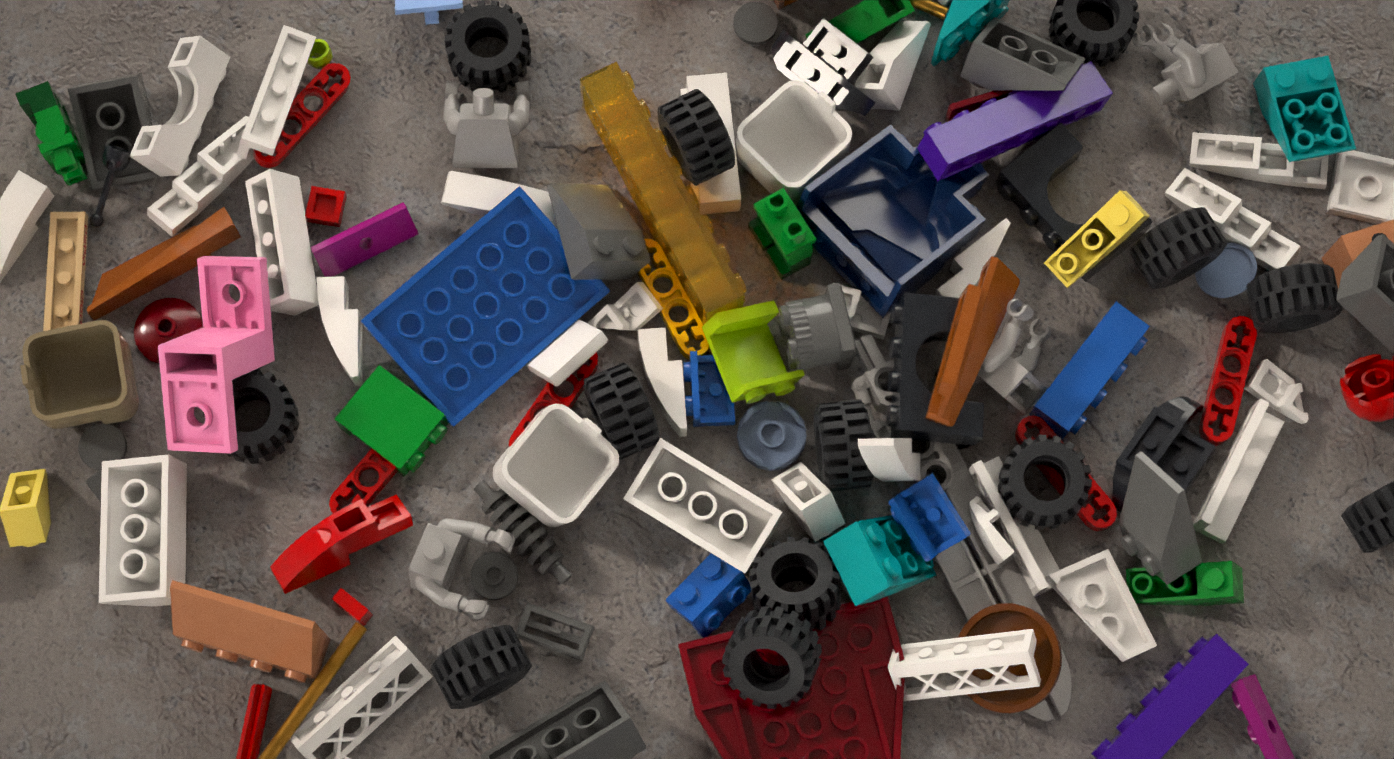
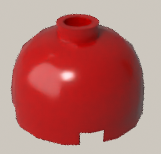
M1372 354L1358 358L1344 369L1345 375L1343 378H1340L1341 393L1348 409L1360 419L1370 422H1383L1394 419V356H1392V361L1382 359L1381 354Z

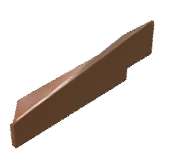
M225 207L219 209L198 226L194 225L103 273L92 304L86 309L91 318L95 321L198 266L197 258L212 256V252L241 238Z
M991 256L982 267L978 285L968 284L960 294L925 418L927 420L948 427L954 426L1007 312V304L1016 293L1020 280L999 258Z

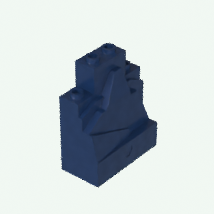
M891 124L807 185L796 206L816 238V242L812 246L854 289L861 290V296L882 318L891 313L893 303H897L904 292H917L942 270L946 261L976 237L986 219L981 215L978 208L970 204L968 200L980 191L989 176V173L979 163L938 181L917 149L918 145L914 148L908 139Z

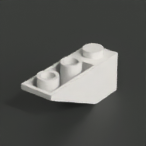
M900 20L869 53L874 58L858 77L855 86L876 102L871 109L900 111L931 26L930 22Z

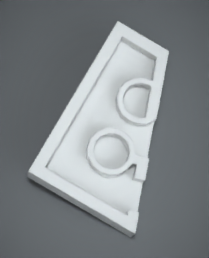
M1109 549L1045 577L1046 582L1121 662L1157 646Z

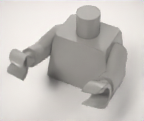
M1162 23L1169 33L1165 40L1157 38L1155 29L1151 25L1142 26L1147 36L1145 42L1141 40L1138 32L1134 33L1132 41L1136 46L1142 47L1147 45L1151 49V53L1163 63L1164 70L1161 71V75L1165 81L1152 88V93L1160 105H1164L1174 98L1177 101L1192 100L1239 73L1222 43L1203 44L1198 48H1194L1184 39L1175 37L1173 29L1167 24Z
M447 80L443 122L448 131L456 135L452 168H517L519 145L516 135L529 124V101L532 100V95L529 91L528 81L514 83L517 93H515L513 112L511 113L509 105L494 104V93L488 88H480L473 91V103H464L460 107L459 102L462 100L463 93L457 91L462 82Z
M1012 299L1007 304V312L1011 318L1009 322L1005 323L999 339L992 342L978 375L1025 415L1047 390L1031 373L1036 369L1042 351L1041 343L1050 338L1052 331L1048 325L1043 335H1036L1035 329L1039 325L1040 319H1035L1030 325V334L1032 336L1029 343L1026 342L1022 354L1013 359L1010 355L1013 353L1021 333V323L1028 321L1033 316L1034 310L1029 305H1025L1020 312L1015 313L1016 309L1023 302L1019 299Z
M450 518L441 520L438 525L428 523L408 570L410 588L420 591L440 607L459 613L464 611V615L475 621L482 620L489 608V605H486L487 601L467 600L460 594L449 592V587L469 538L485 544L496 543L499 547L511 553L515 543L514 535L501 529H497L496 532L493 527L476 522Z

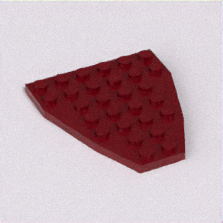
M888 596L855 606L854 602L841 604L840 609L836 610V617L832 622L826 620V627L822 630L812 629L819 636L817 644H821L820 664L808 692L804 693L802 699L798 702L792 700L791 705L784 708L780 703L777 704L776 709H768L767 704L761 703L760 707L752 705L754 700L750 698L742 699L739 697L740 691L738 689L732 690L729 686L731 678L724 676L723 669L725 664L722 663V658L734 631L678 644L695 717L722 759H900L905 677L901 678V686L897 685L895 689L888 670V664L893 649L895 653L899 652L900 662L905 659ZM770 649L756 650L764 661L772 665H788L785 658L776 651Z

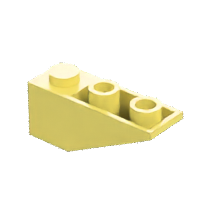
M1120 190L1052 254L1044 264L1069 288L1126 240L1150 215L1127 191Z

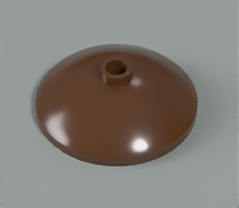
M1001 603L982 609L964 625L958 638L1033 629L1037 639L1034 659L1041 678L1040 686L967 694L974 702L994 712L1019 713L1035 707L1051 693L1061 672L1062 651L1055 630L1041 614L1019 604ZM1018 664L1014 667L1010 665L1006 669L1016 676L1028 675L1025 664ZM974 669L971 673L981 680L991 679L994 675L985 669Z

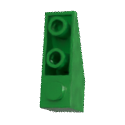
M864 0L828 22L858 44L915 10L909 0ZM810 31L809 33L805 34L806 38L809 37V35L812 33V31Z
M1233 561L1201 563L1168 585L1157 575L1151 576L1144 567L1126 569L1127 587L1136 605L1210 606L1244 603L1242 568Z

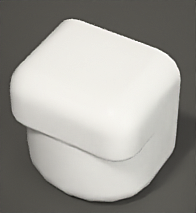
M793 80L779 88L739 125L736 138V157L740 164L767 191L772 194L784 187L793 203L797 204L807 185L846 156L849 151L852 130L849 124L835 111L836 103L824 91L817 94L805 82Z
M552 404L541 410L533 418L516 441L497 460L493 467V478L498 487L540 522L549 527H558L574 521L616 470L619 464V454L611 443L600 434L602 430L588 418L582 419L563 404Z

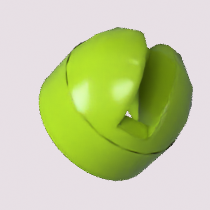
M315 39L307 63L315 69H323L332 60V50L325 40Z

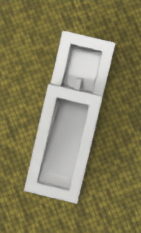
M18 170L0 198V283L39 229L35 223L54 198L53 193L46 185Z
M344 276L316 277L321 318L329 341L355 386H362L363 325L360 322L362 320L361 314L358 309H349V286Z
M666 328L638 329L641 363L654 400L678 436L687 437L682 360L668 361Z
M912 438L858 439V447L868 469L879 480L885 482L921 480L920 453H912Z

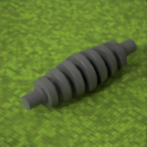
M484 480L479 482L475 486L474 491L484 500L481 509L486 515L494 511L489 519L491 523L496 526L503 522L498 529L514 535L515 543L513 548L521 543L516 553L521 557H525L532 552L527 559L529 564L535 566L541 562L542 564L538 568L541 574H553L561 584L567 582L572 574L562 564L564 554L561 550L552 553L556 546L552 538L542 543L548 535L544 527L534 531L540 521L534 516L525 520L529 512L524 507L513 512L519 503L513 498L504 502L508 496L506 492L502 489L494 491Z

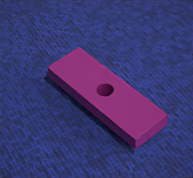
M402 202L310 247L324 277H333L419 233L406 205Z
M1253 674L1231 683L1233 702L1240 711H1243L1249 723L1247 726L1248 734L1251 740L1256 745H1259L1265 757L1264 759H1295L1256 675Z

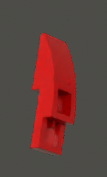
M397 494L369 507L360 499L325 518L294 541L270 566L271 572L284 594H287L351 565L349 554L413 526L412 517Z

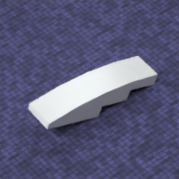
M248 116L243 117L197 154V162L172 181V189L147 208V216L170 236L173 237L201 213L254 159V149L250 148L247 159L237 156Z
M1196 132L1192 134L1189 164L1191 167L1259 182L1324 190L1326 188L1329 155L1289 163L1279 144L1261 143L1262 137Z
M1186 168L1183 169L1165 192V196L1183 211L1205 207L1226 242L1238 243L1247 247L1254 254L1257 264L1269 271L1290 266L1300 253V245L1271 230V222L1242 207V199Z
M456 171L448 172L441 204L483 217L520 186L558 229L548 192L489 177Z
M1007 218L954 258L950 270L955 276L938 288L935 296L959 298L968 284L978 285L982 267L991 256L995 257L1009 228L1010 222Z

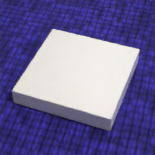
M1354 150L1337 153L1326 213L1372 224L1393 220L1394 159Z
M578 319L530 360L526 367L529 371L557 387L603 347L608 339L601 330Z

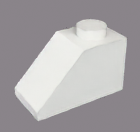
M802 462L797 463L771 479L799 525L815 542L830 535L834 530L845 524L832 492Z

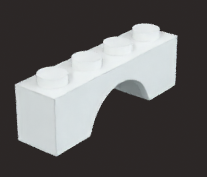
M202 36L180 38L168 65V69L172 73L178 88L177 108L171 119L165 124L142 126L129 157L160 177L181 175L188 165L189 154L194 142L201 134V126L205 116L213 106V97L219 83L226 75V67L230 56Z

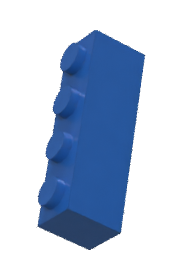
M1116 301L1039 399L1029 415L1041 417L1062 440L1069 431L1075 435L1088 419L1082 415L1089 405L1096 409L1108 393L1103 389L1108 380L1111 379L1116 383L1128 367L1123 362L1129 353L1136 356L1147 343L1148 339L1143 335L1150 326Z

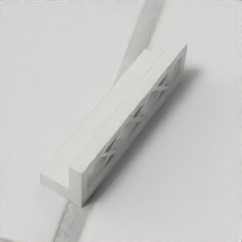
M285 25L283 26L243 131L237 152L238 157L247 159L250 148L273 156L314 46L315 36Z
M1261 398L1249 409L1193 522L1194 530L1221 544L1226 542L1284 424V421L1266 412L1270 403Z
M998 456L986 463L980 460L971 465L969 472L988 509L991 511L994 508L1000 513L1001 516L995 522L1005 541L1015 551L1012 555L1033 596H1039L1053 589L1046 582L1045 577L1060 569L1039 530L1035 529V525L1023 526L1020 524L1022 520L1018 517L1013 519L1009 513V508L1005 505L1001 493L998 492L1000 481L998 477L1003 466L1000 457Z
M1033 629L901 644L905 660L900 662L899 652L895 653L893 649L888 664V670L895 689L897 685L901 686V678L913 676L924 682L921 687L906 688L904 683V701L1039 687L1041 682L1034 659L1037 639ZM1025 664L1028 675L1016 676L1006 669L1010 665ZM974 669H985L994 675L991 679L981 680L971 673ZM939 673H950L959 679L956 683L946 684L936 677Z
M394 636L305 717L290 738V741L306 759H317L312 753L321 744L334 742L333 752L326 759H343L433 676L413 653ZM411 663L419 674L409 683L398 684L399 673ZM389 692L388 702L383 707L371 708L372 698L377 693ZM351 717H361L360 728L354 733L343 734L344 723Z

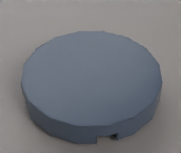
M778 401L759 402L749 408L740 419L737 431L738 447L746 461L757 468L769 471L785 469L796 462L804 450L807 436L804 420L797 410L786 403Z

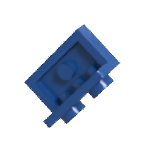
M690 351V361L683 362L684 383L691 382V395H685L686 416H692L693 427L735 425L734 402H731L713 355L697 356V351Z
M933 473L899 492L888 501L894 520L899 525H903L910 536V544L913 550L919 556H922L926 562L971 534Z
M711 553L665 601L671 609L689 622L702 638H705L712 631L716 630L738 605L745 601L747 595L751 592V586L742 571Z

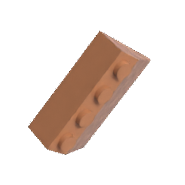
M172 580L170 586L173 635L182 641L181 647L202 653L204 647L217 651L215 657L233 663L237 662L238 657L251 661L250 667L267 673H271L272 667L286 671L284 677L301 683H305L306 678L315 679L319 674L330 638L315 621Z

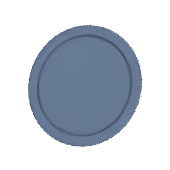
M1227 243L1223 252L1215 260L1195 273L1196 281L1199 287L1210 296L1217 298L1233 297L1247 289L1246 285L1255 278L1257 261L1254 254L1244 245Z

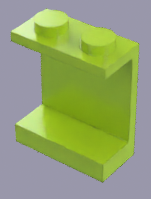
M774 300L715 313L702 326L732 403L746 400L747 403H754L766 397V394L774 392L776 396L788 394L795 389L794 384L805 376L803 370L787 373L768 326V323L779 313Z

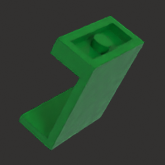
M380 365L334 419L341 430L349 436L351 434L355 435L393 464L398 473L403 477L409 471L415 472L421 466L426 457L424 452L432 443L437 445L448 431L446 427L448 422L444 413Z

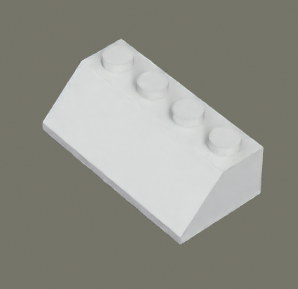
M662 438L659 439L623 498L745 574L751 567L755 557H758L760 551L765 547L784 516L783 512Z
M169 454L102 461L99 603L151 607L171 605L170 586L172 580L185 583L186 463Z

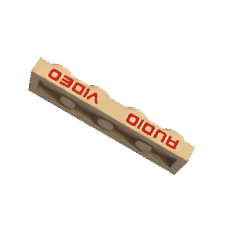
M50 212L43 331L82 324L88 231V215L86 212Z

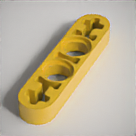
M644 239L648 253L655 252L653 263L656 269L651 272V266L648 263L638 274L642 282L663 307L659 313L680 353L690 360V351H696L694 347H686L689 344V338L685 331L692 324H695L696 326L691 327V333L695 340H703L700 343V350L697 351V356L707 355L710 347L702 329L703 323L662 247L652 239ZM659 277H667L672 281L673 287L669 292L659 293L653 287L654 281ZM682 306L686 308L689 316L683 322H674L669 317V311L673 307Z

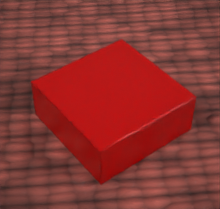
M311 186L305 213L306 222L340 227L347 198L346 192Z
M342 588L332 598L337 606L362 626H365L373 616L365 606Z

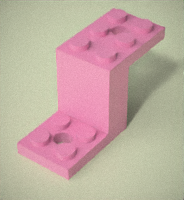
M203 256L197 258L203 328L158 345L168 450L227 454L238 450L232 380L275 361L266 257ZM230 284H234L239 289V301L231 298L229 294ZM195 407H199L204 412V424L195 418Z

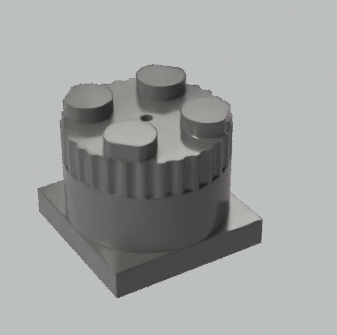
M839 283L827 285L824 295L785 302L784 306H780L781 316H778L779 330L782 337L788 336V349H785L790 369L806 370L835 363L838 371L850 368L856 351V343L842 286Z

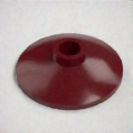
M178 298L159 299L150 303L139 314L134 326L135 343L147 359L160 364L158 345L203 328V321L196 308L187 301ZM164 323L172 324V328L168 332H161V326Z

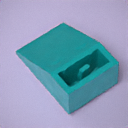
M953 0L939 33L931 64L935 66L942 60L945 62L951 60L959 52L961 44L966 40L969 42L974 41L984 30V26L994 17L1001 19L1008 12L1009 8L1007 6L1010 0Z
M1329 55L1268 66L1262 69L1253 83L1260 109L1289 163L1356 149Z
M892 515L856 521L823 541L855 606L874 602L937 576L933 569V559L926 562L922 556H919L913 550L910 544V536L903 525H899Z

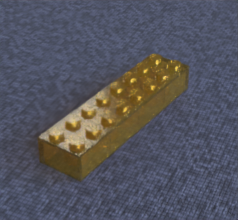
M616 61L580 78L582 107L654 240L662 247L704 325L715 313L743 307V303H745L744 293L747 292V289L739 273L733 275L727 263L731 261L726 248L722 243L717 245L711 235L714 233V228L706 214L700 215L696 207L698 199L693 188L690 185L685 186L680 178L682 170L677 159L674 156L669 158L664 147L667 144L661 130L658 127L653 129L648 118L651 117L645 101L643 99L637 100L632 91L635 89V85L631 75L627 70L622 72Z

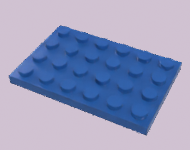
M519 186L367 314L360 322L432 405L446 415L447 422L453 428L607 295L610 290L602 280L571 279L558 229Z

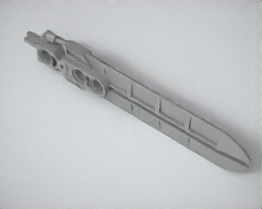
M865 335L855 341L856 351L867 372L856 378L851 388L855 393L856 399H861L867 409L872 438H891V426H887L886 421H874L870 405H873L876 412L885 415L887 414L888 406L892 405L893 392L882 390L878 386L877 381L880 378L888 379L890 371H894V359L885 362L872 335ZM921 441L925 445V453L920 454L921 479L926 477V471L929 470L935 471L941 476V487L971 534L967 537V540L982 569H978L964 540L935 556L967 620L982 609L996 605L983 578L985 575L1000 604H1019L1035 610L1045 618L1013 555L1011 554L997 565L984 547L972 521L969 502L978 496L986 506L987 504L956 445ZM918 481L897 482L901 491ZM994 521V522L992 523V525L995 527V529H996V530L1000 533V535L1003 537V535H1002L1001 531L999 530V528H998L996 522ZM1063 651L1061 672L1055 687L1049 694L1060 717L1068 710L1072 691L1071 673ZM1045 699L1035 707L1024 711L1046 722L1055 720Z

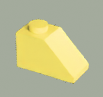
M46 469L10 473L0 507V516L10 547H32L45 543L47 540L51 519Z

